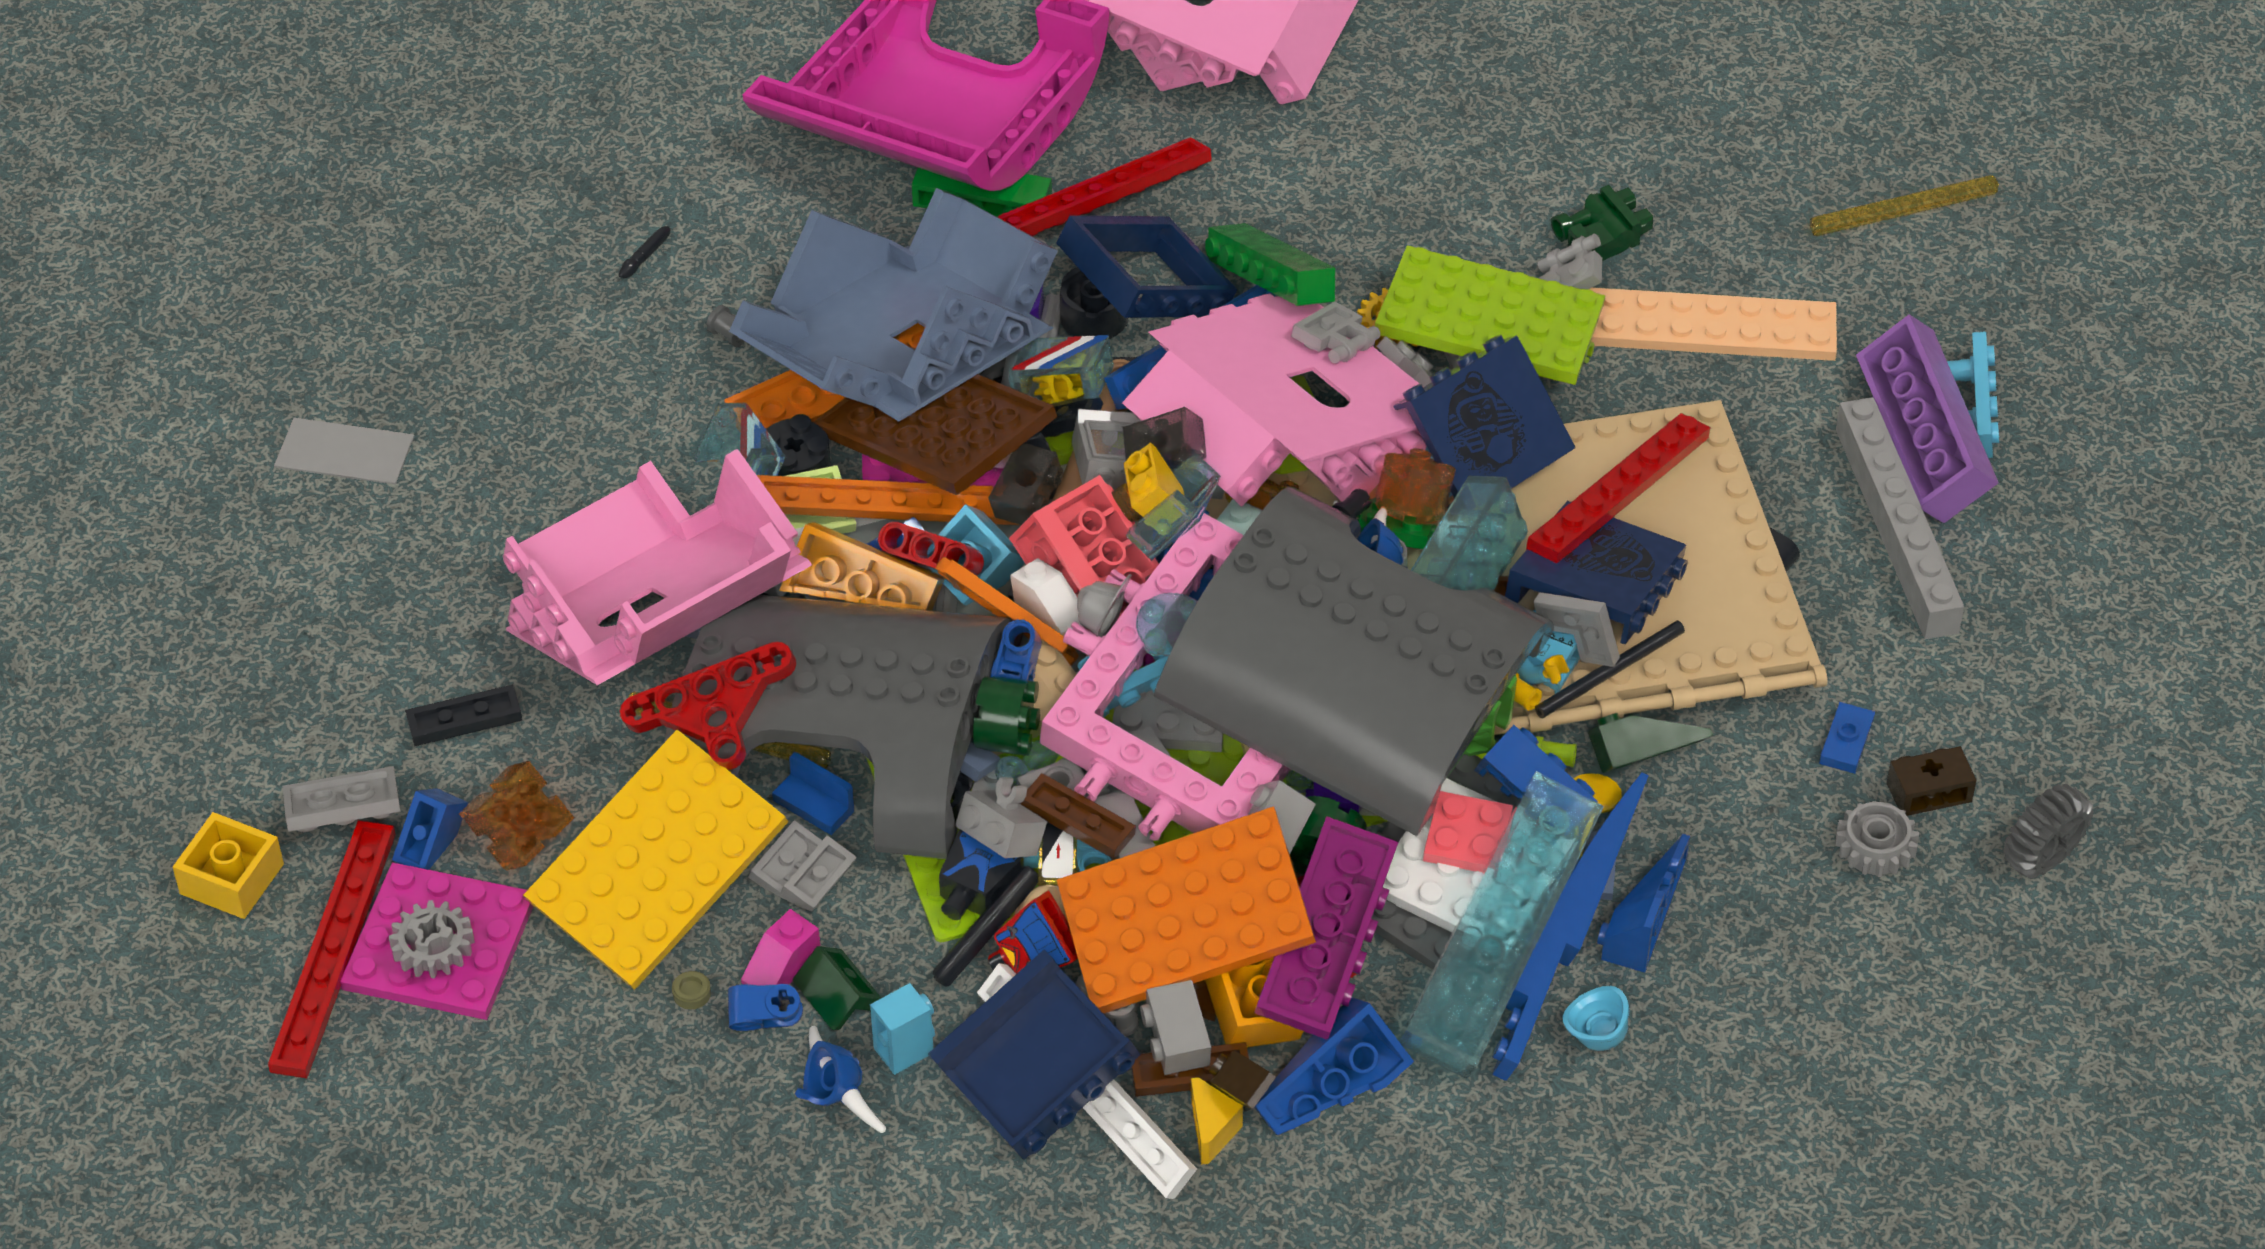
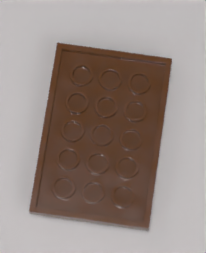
M977 374L901 421L895 420L874 406L846 397L815 420L814 423L827 433L830 440L958 495L986 472L993 469L1005 457L1016 451L1028 439L1043 430L1046 425L1057 418L1054 405Z

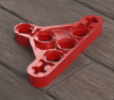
M777 641L763 645L627 698L621 705L620 717L628 729L636 733L646 732L662 725L673 730H679L685 735L706 743L708 752L716 764L725 767L727 770L735 769L742 764L746 756V748L741 731L767 685L790 676L795 670L796 658L789 646L783 642ZM781 655V665L775 667L773 664L775 662L774 657ZM759 661H761V663L763 664L762 668L765 671L763 673H761L759 667L756 664ZM744 666L752 668V674L747 680L742 682L734 680V674L739 668ZM710 679L717 681V687L713 693L709 695H701L699 693V688L703 682ZM670 694H682V701L677 707L670 709L664 706L665 699ZM655 701L656 706L660 710L659 713H655V707L653 706L652 702ZM638 708H642V718H640L639 720H635V710ZM717 711L726 712L727 718L722 725L717 727L709 725L708 721L713 713ZM726 743L736 744V751L733 756L727 759L718 757V752L722 745Z

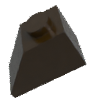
M1235 1050L1230 1052L1228 1056L1221 1053L1208 1070L1213 1075L1208 1084L1243 1105L1244 1111L1252 1110L1276 1078L1271 1072Z

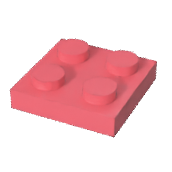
M1440 791L1431 821L1423 861L1435 864L1442 863L1456 866L1460 869L1498 876L1513 814V805Z

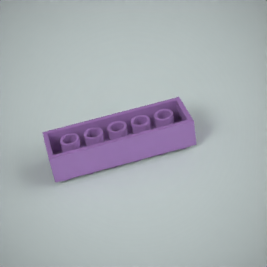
M1909 314L1856 354L1871 393L1924 512L1945 523L1999 483L1933 329Z

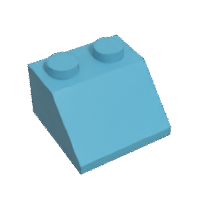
M965 504L938 534L979 550L983 555L984 566L977 577L995 589L1004 586L1011 579L1010 575L1019 570L1025 563L1010 539L983 511ZM933 543L932 545H930V547L928 548V551H927V556H928V558H929V557L933 554V552H934V549H935L934 543ZM965 553L958 560V564L961 566L966 560ZM928 567L932 572L940 575L938 570ZM944 580L943 584L963 605L974 602L954 588L948 580Z

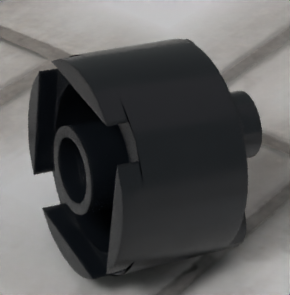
M1078 267L1070 270L1063 277L1060 288V321L1063 328L1073 337L1108 335L1106 339L1102 340L1105 341L1117 336L1124 330L1128 324V318H1124Z
M798 414L791 419L779 421L765 428L764 454L759 449L760 457L763 461V475L786 476L831 467L827 433L816 423L812 422L808 416Z

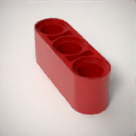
M889 522L879 532L878 542L882 550L899 558L935 569L943 557L950 561L953 559L958 563L960 556L965 553L966 560L962 565L964 568L976 576L983 569L984 559L981 552L964 543L899 522ZM903 533V543L897 548V539ZM934 543V545H935L934 552H933V554L928 558V556H927L928 548L930 547V545H932V544Z

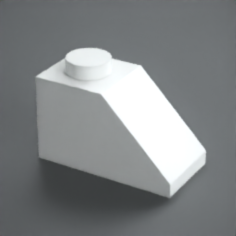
M1037 558L1010 575L1014 602L1063 636H1065L1068 628L1073 629L1071 624L1074 621L1081 625L1078 620V597L1060 571Z

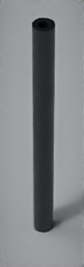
M1676 620L1620 654V658L1614 667L1602 665L1535 706L1537 715L1542 719L1672 641L1685 632L1683 624Z

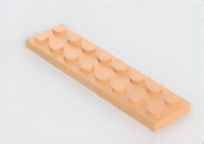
M1593 287L1589 289L1595 293L1606 295L1604 306L1591 340L1594 342V346L1831 361L1836 359V302Z

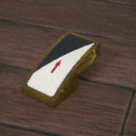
M1048 822L1039 847L1038 887L1044 885L1058 886L1057 879L1076 873L1077 838Z

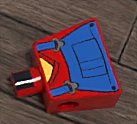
M1049 890L1029 902L994 934V939L1000 949L988 956L989 964L993 970L999 963L1007 964L1016 974L1043 950L1055 960L1059 967L1066 966L1078 959L1068 921Z

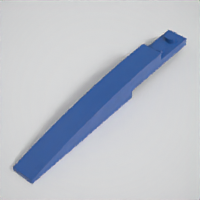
M1642 772L1615 806L1571 870L1541 922L1502 1006L1511 1011L1504 1025L1505 1028L1509 1029L1507 1038L1501 1037L1494 1050L1492 1058L1498 1061L1492 1075L1507 1081L1518 1066L1558 963L1569 966L1580 951L1649 775Z

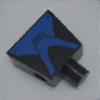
M960 829L939 874L940 896L945 899L941 906L942 912L952 920H960L967 909L981 915L1018 871L1024 867V858H1004Z

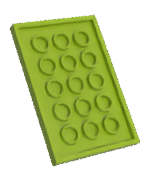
M1407 245L1376 319L1375 327L1379 329L1380 336H1387L1388 338L1402 340L1407 343L1458 356H1464L1472 351H1475L1476 354L1485 350L1482 344L1495 336L1502 335L1503 339L1517 335L1538 376L1576 385L1602 312L1606 295L1595 293L1589 289H1579L1563 285L1557 281H1547L1531 277L1521 272H1511L1495 268L1489 264H1479L1457 256H1448L1428 251L1422 247Z

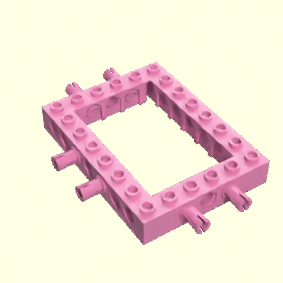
M1200 510L1145 583L1140 585L1130 579L1124 594V601L1129 605L1106 636L1097 637L1096 634L1075 621L1071 624L1073 629L1068 628L1063 642L1089 656V659L1045 716L1041 726L1040 744L1088 771L1080 783L1076 785L1074 791L1082 796L1088 793L1087 798L1095 802L1104 786L1109 783L1152 808L1138 828L1146 837L1152 830L1153 833L1149 839L1154 841L1161 837L1162 832L1171 820L1196 833L1248 815L1252 808L1250 800L1255 790L1262 784L1277 780L1283 781L1291 770L1262 753L1249 748L1224 785L1220 786L1103 718L1104 710L1115 695L1119 697L1123 692V685L1134 669L1139 670L1142 666L1145 654L1154 642L1157 644L1160 642L1162 632L1173 616L1176 618L1179 616L1182 604L1193 590L1196 592L1199 589L1201 578L1210 566L1214 565V576L1243 537L1241 533ZM1113 569L1105 582L1122 585L1126 576Z

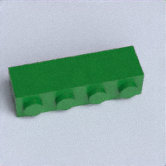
M917 168L912 182L913 206L927 209L935 189L938 188L957 195L997 217L1052 194V178L1025 174L1009 187L1002 190L989 191Z

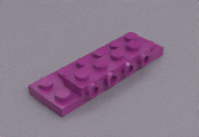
M1326 816L1300 887L1316 943L1274 957L1257 1003L1255 1014L1324 1039L1329 1038L1340 1005L1348 1007L1356 985L1349 983L1352 972L1360 975L1367 955L1366 952L1360 949L1363 940L1371 943L1378 921L1371 918L1375 909L1382 911L1390 890L1384 888L1383 885L1399 842Z

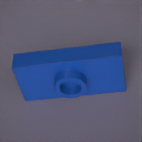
M1839 702L1820 756L1819 764L1855 774L1874 721L1875 711Z

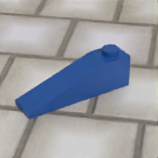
M1682 834L1615 908L1610 923L1603 922L1597 944L1603 945L1601 960L1646 972L1688 857L1689 835Z
M1351 997L1348 1007L1342 1005L1339 1008L1329 1038L1324 1039L1312 1035L1275 1078L1254 1108L1276 1135H1280L1318 1118L1322 1110L1338 1103L1340 1106H1345L1354 1102V1096L1369 1089L1372 1092H1376L1387 1087L1414 1060L1372 1005Z

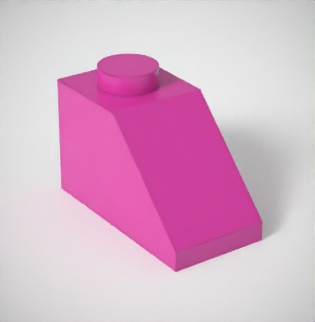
M789 909L764 933L741 978V983L758 986L789 985L815 948L820 946L819 928L792 909Z

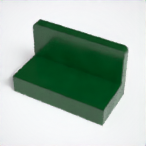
M817 946L793 978L794 984L832 1030H840L855 1009L871 1011L870 1004L881 999V996L844 951L838 948Z

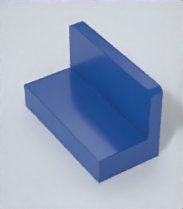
M793 752L789 757L791 774L772 792L773 801L832 835L854 812L852 785L799 753Z

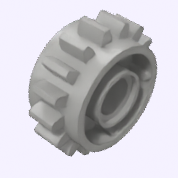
M1876 801L1865 804L1859 803L1853 811L1848 809L1845 811L1844 820H1839L1835 846L1840 847V858H1846L1850 868L1854 867L1864 875L1872 874L1878 877L1889 873L1895 875L1901 866L1908 868L1910 859L1916 857L1919 832L1914 831L1915 821L1908 819L1905 814L1906 811L1900 810L1890 803Z

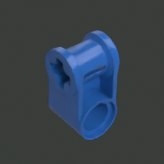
M1017 619L1006 625L990 677L997 676L1034 681L1042 641L1040 635L1029 622ZM1030 633V640L1025 646H1014V640L1019 634Z
M743 984L728 988L729 1028L732 1030L749 1031L760 1028L789 1027L798 1023L802 1017L803 1007L799 993L788 984L759 986ZM782 1000H789L790 1004L787 1005V1011L781 1012L779 1007L782 1005Z

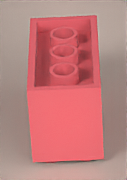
M1101 475L1034 512L1009 538L1026 565L1039 558L1063 574L1077 597L1081 588L1092 585L1096 581L1105 582L1113 569L1126 577L1131 574L1130 579L1142 585L1159 565L1156 557L1153 559L1155 555L1154 550L1144 542L1136 530L1133 518L1124 512L1116 499L1113 488L1105 483ZM1123 601L1119 617L1129 605L1125 601Z

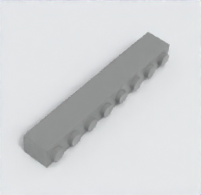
M1874 397L1841 402L1836 424L1837 435L1924 639L1959 634L1965 606Z

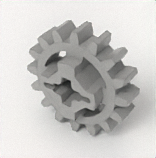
M433 900L428 901L427 908L421 909L418 904H414V913L410 915L402 911L400 913L402 923H392L393 934L389 935L393 959L395 962L400 961L404 972L413 967L415 977H420L424 971H429L430 977L435 978L437 970L441 969L446 975L451 974L450 966L452 964L462 967L464 965L462 955L471 956L472 954L471 944L475 943L470 918L463 917L460 907L450 911L449 903L446 901L440 908L435 907Z

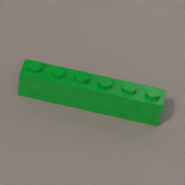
M1246 223L1208 227L1205 250L1211 262L1296 306L1335 301V267Z

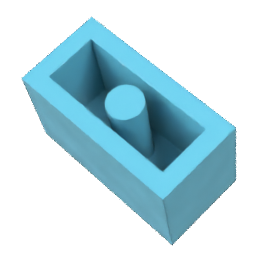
M909 983L870 1004L874 1049L894 1075L929 1056L928 1053L933 1050V1037H935V1030L931 1019L934 1009L925 994L919 995Z

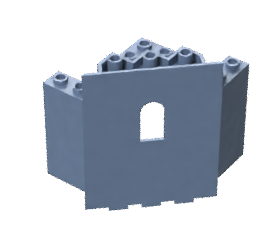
M938 188L935 189L911 245L903 247L883 235L811 210L771 300L775 311L743 300L729 332L821 389L874 406L895 420L901 421L1054 328L1029 313L1058 250L971 202ZM917 323L925 327L915 350L893 338Z

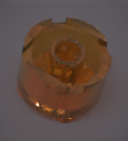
M1413 448L1409 454L1387 453L1376 491L1375 504L1379 510L1384 508L1388 516L1403 521L1404 516L1408 515L1416 517V524L1438 523L1442 521L1446 512L1456 470L1451 465L1435 462L1431 459V454L1423 449Z

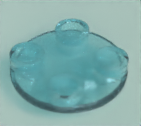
M1164 593L1154 596L1145 602L1138 612L1136 628L1141 641L1144 643L1146 652L1153 656L1163 655L1169 657L1182 628L1198 601L1184 594Z

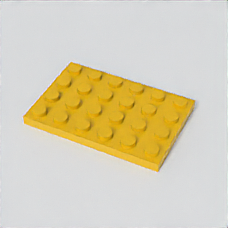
M676 730L523 896L625 983L636 989L783 829L788 820L775 807L725 767L716 764L709 754L679 730Z

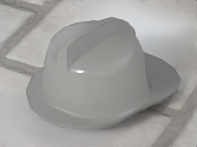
M1129 574L1122 585L1096 581L1092 585L1081 588L1077 600L1080 624L1096 634L1097 637L1106 636L1119 617L1125 590L1132 575Z

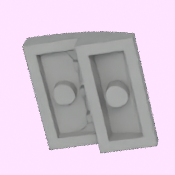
M794 820L751 869L748 878L792 904L813 911L855 862L857 857L828 835L821 840Z

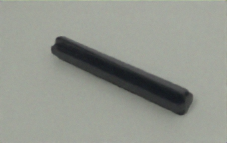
M1029 866L1022 867L933 970L934 979L945 987L950 986L1039 883V875Z

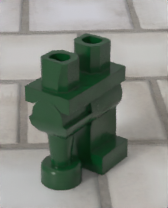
M1606 185L1600 188V193H1591L1585 201V208L1571 216L1566 213L1553 216L1551 218V227L1558 240L1561 242L1568 240V246L1572 245L1573 240L1581 236L1586 238L1596 234L1601 241V245L1592 251L1595 250L1602 257V261L1624 252L1629 247L1633 248L1640 245V235L1653 229V215L1647 208L1634 213L1631 211L1636 208V198L1629 187L1615 192L1610 185Z

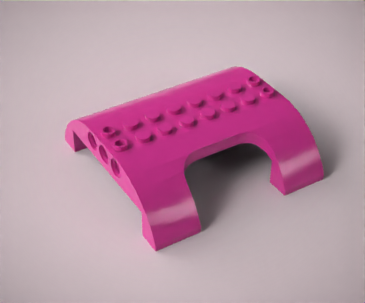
M864 0L788 83L760 75L742 96L746 105L758 115L985 190H1002L1013 185L1032 168L1072 121L1083 104L1103 54L1109 24V8L1086 0H1043L1035 9L1039 33L1037 44L1033 51L1021 62L1007 66L959 53L932 42L928 36V30L936 0Z

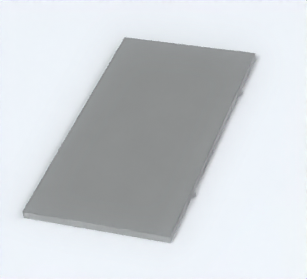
M293 418L274 467L396 485L414 434Z

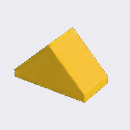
M1199 1077L1191 1078V1104L1201 1165L1209 1164L1243 1127V1105Z

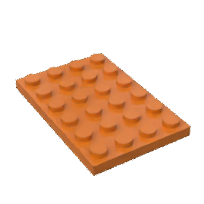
M1274 806L1057 879L1088 997L1103 1014L1146 1000L1147 989L1192 980L1194 984L1316 943Z

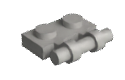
M1596 234L1586 238L1581 236L1573 240L1572 245L1562 250L1556 248L1548 252L1546 258L1538 261L1539 270L1542 273H1546L1539 277V279L1557 281L1563 285L1579 289H1590L1602 283V257L1595 250L1592 251L1601 245V241Z
M1334 301L1294 324L1291 337L1318 352L1327 347L1332 349L1329 351L1328 357L1332 363H1338L1340 361L1347 362L1356 356L1358 350L1365 351L1372 347L1375 340L1380 338V331L1375 326L1366 328L1361 325L1363 316Z

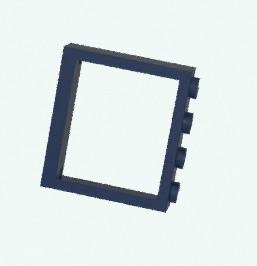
M1069 216L1056 242L1062 251L1124 318L1186 317L1193 314L1196 317H1203L1208 315L1211 309L1219 308L1231 301L1237 291V288L1169 216ZM1109 252H1156L1186 286H1140Z

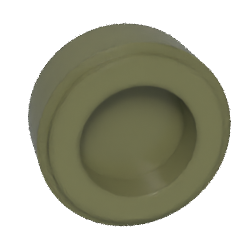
M688 971L677 976L672 984V994L675 1003L684 1009H697L704 1006L711 997L709 979L697 971Z

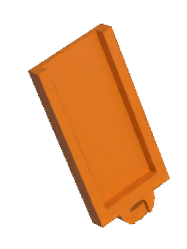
M943 557L939 561L935 569L938 570L942 577L952 583L954 588L995 616L1009 617L1013 621L1018 619L1029 622L1040 635L1041 640L1060 652L1072 667L1079 655L1074 647L1063 642V635L953 559L950 561ZM1030 633L1023 634L1025 637L1030 639Z

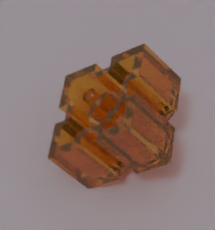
M530 761L508 766L489 784L493 791L479 794L459 813L477 837L488 835L492 843L487 849L506 871L526 866L545 848L541 840L556 837L575 818L557 795L547 797L541 789L547 782Z

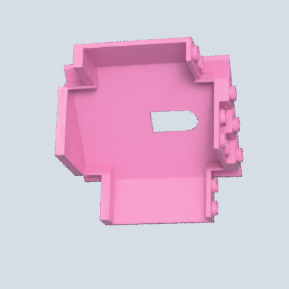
M1086 0L1109 8L1108 33L1121 51L1132 50L1159 91H1166L1198 82H1203L1206 88L1232 82L1240 70L1252 76L1260 75L1279 104L1306 99L1358 0H1213L1205 6H1197L1186 0Z
M1270 293L1248 299V304L1235 307L1233 304L1211 309L1210 315L1197 318L1193 314L1172 320L1171 326L1149 331L1148 333L1160 342L1159 344L1167 353L1122 402L1140 421L1160 435L1213 482L1220 478L1217 485L1241 507L1257 493L1259 487L1281 466L1283 460L1290 453L1303 463L1342 502L1355 489H1362L1369 495L1378 483L1390 474L1394 465L1399 460L1410 466L1426 450V444L1407 408L1399 410L1394 408L1395 404L1405 399L1402 393L1419 383L1373 346L1365 351L1358 350L1356 356L1347 362L1332 363L1328 357V353L1332 349L1327 347L1318 352L1291 337L1294 324L1324 307L1320 304L1296 306L1279 296L1274 297ZM1313 371L1344 396L1349 404L1340 408L1323 405L1289 377Z
M738 449L725 455L714 503L691 516L653 463L649 461L639 467L636 480L519 544L513 536L506 539L503 554L504 563L511 573L518 574L523 582L522 587L524 590L523 594L511 600L508 616L510 626L506 627V630L592 683L599 685L812 566L807 558L799 555L801 553L800 549L795 546L793 538L797 537L798 532ZM651 592L664 598L637 614L630 605ZM620 610L616 625L609 627L599 626L602 620Z

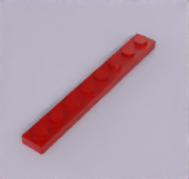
M1190 137L997 217L1023 232L1035 236L1045 229L1064 224L1069 216L1091 213L1096 208L1115 203L1120 198L1132 193L1142 192L1149 186L1170 180L1173 176L1195 170L1198 166L1212 161L1211 149Z
M1680 413L1530 535L1527 540L1526 549L1558 563L1709 438L1711 427L1697 421L1694 417Z
M357 821L269 1059L268 1067L270 1073L306 1079L309 1076L341 987L340 980L356 946L396 836L393 825Z

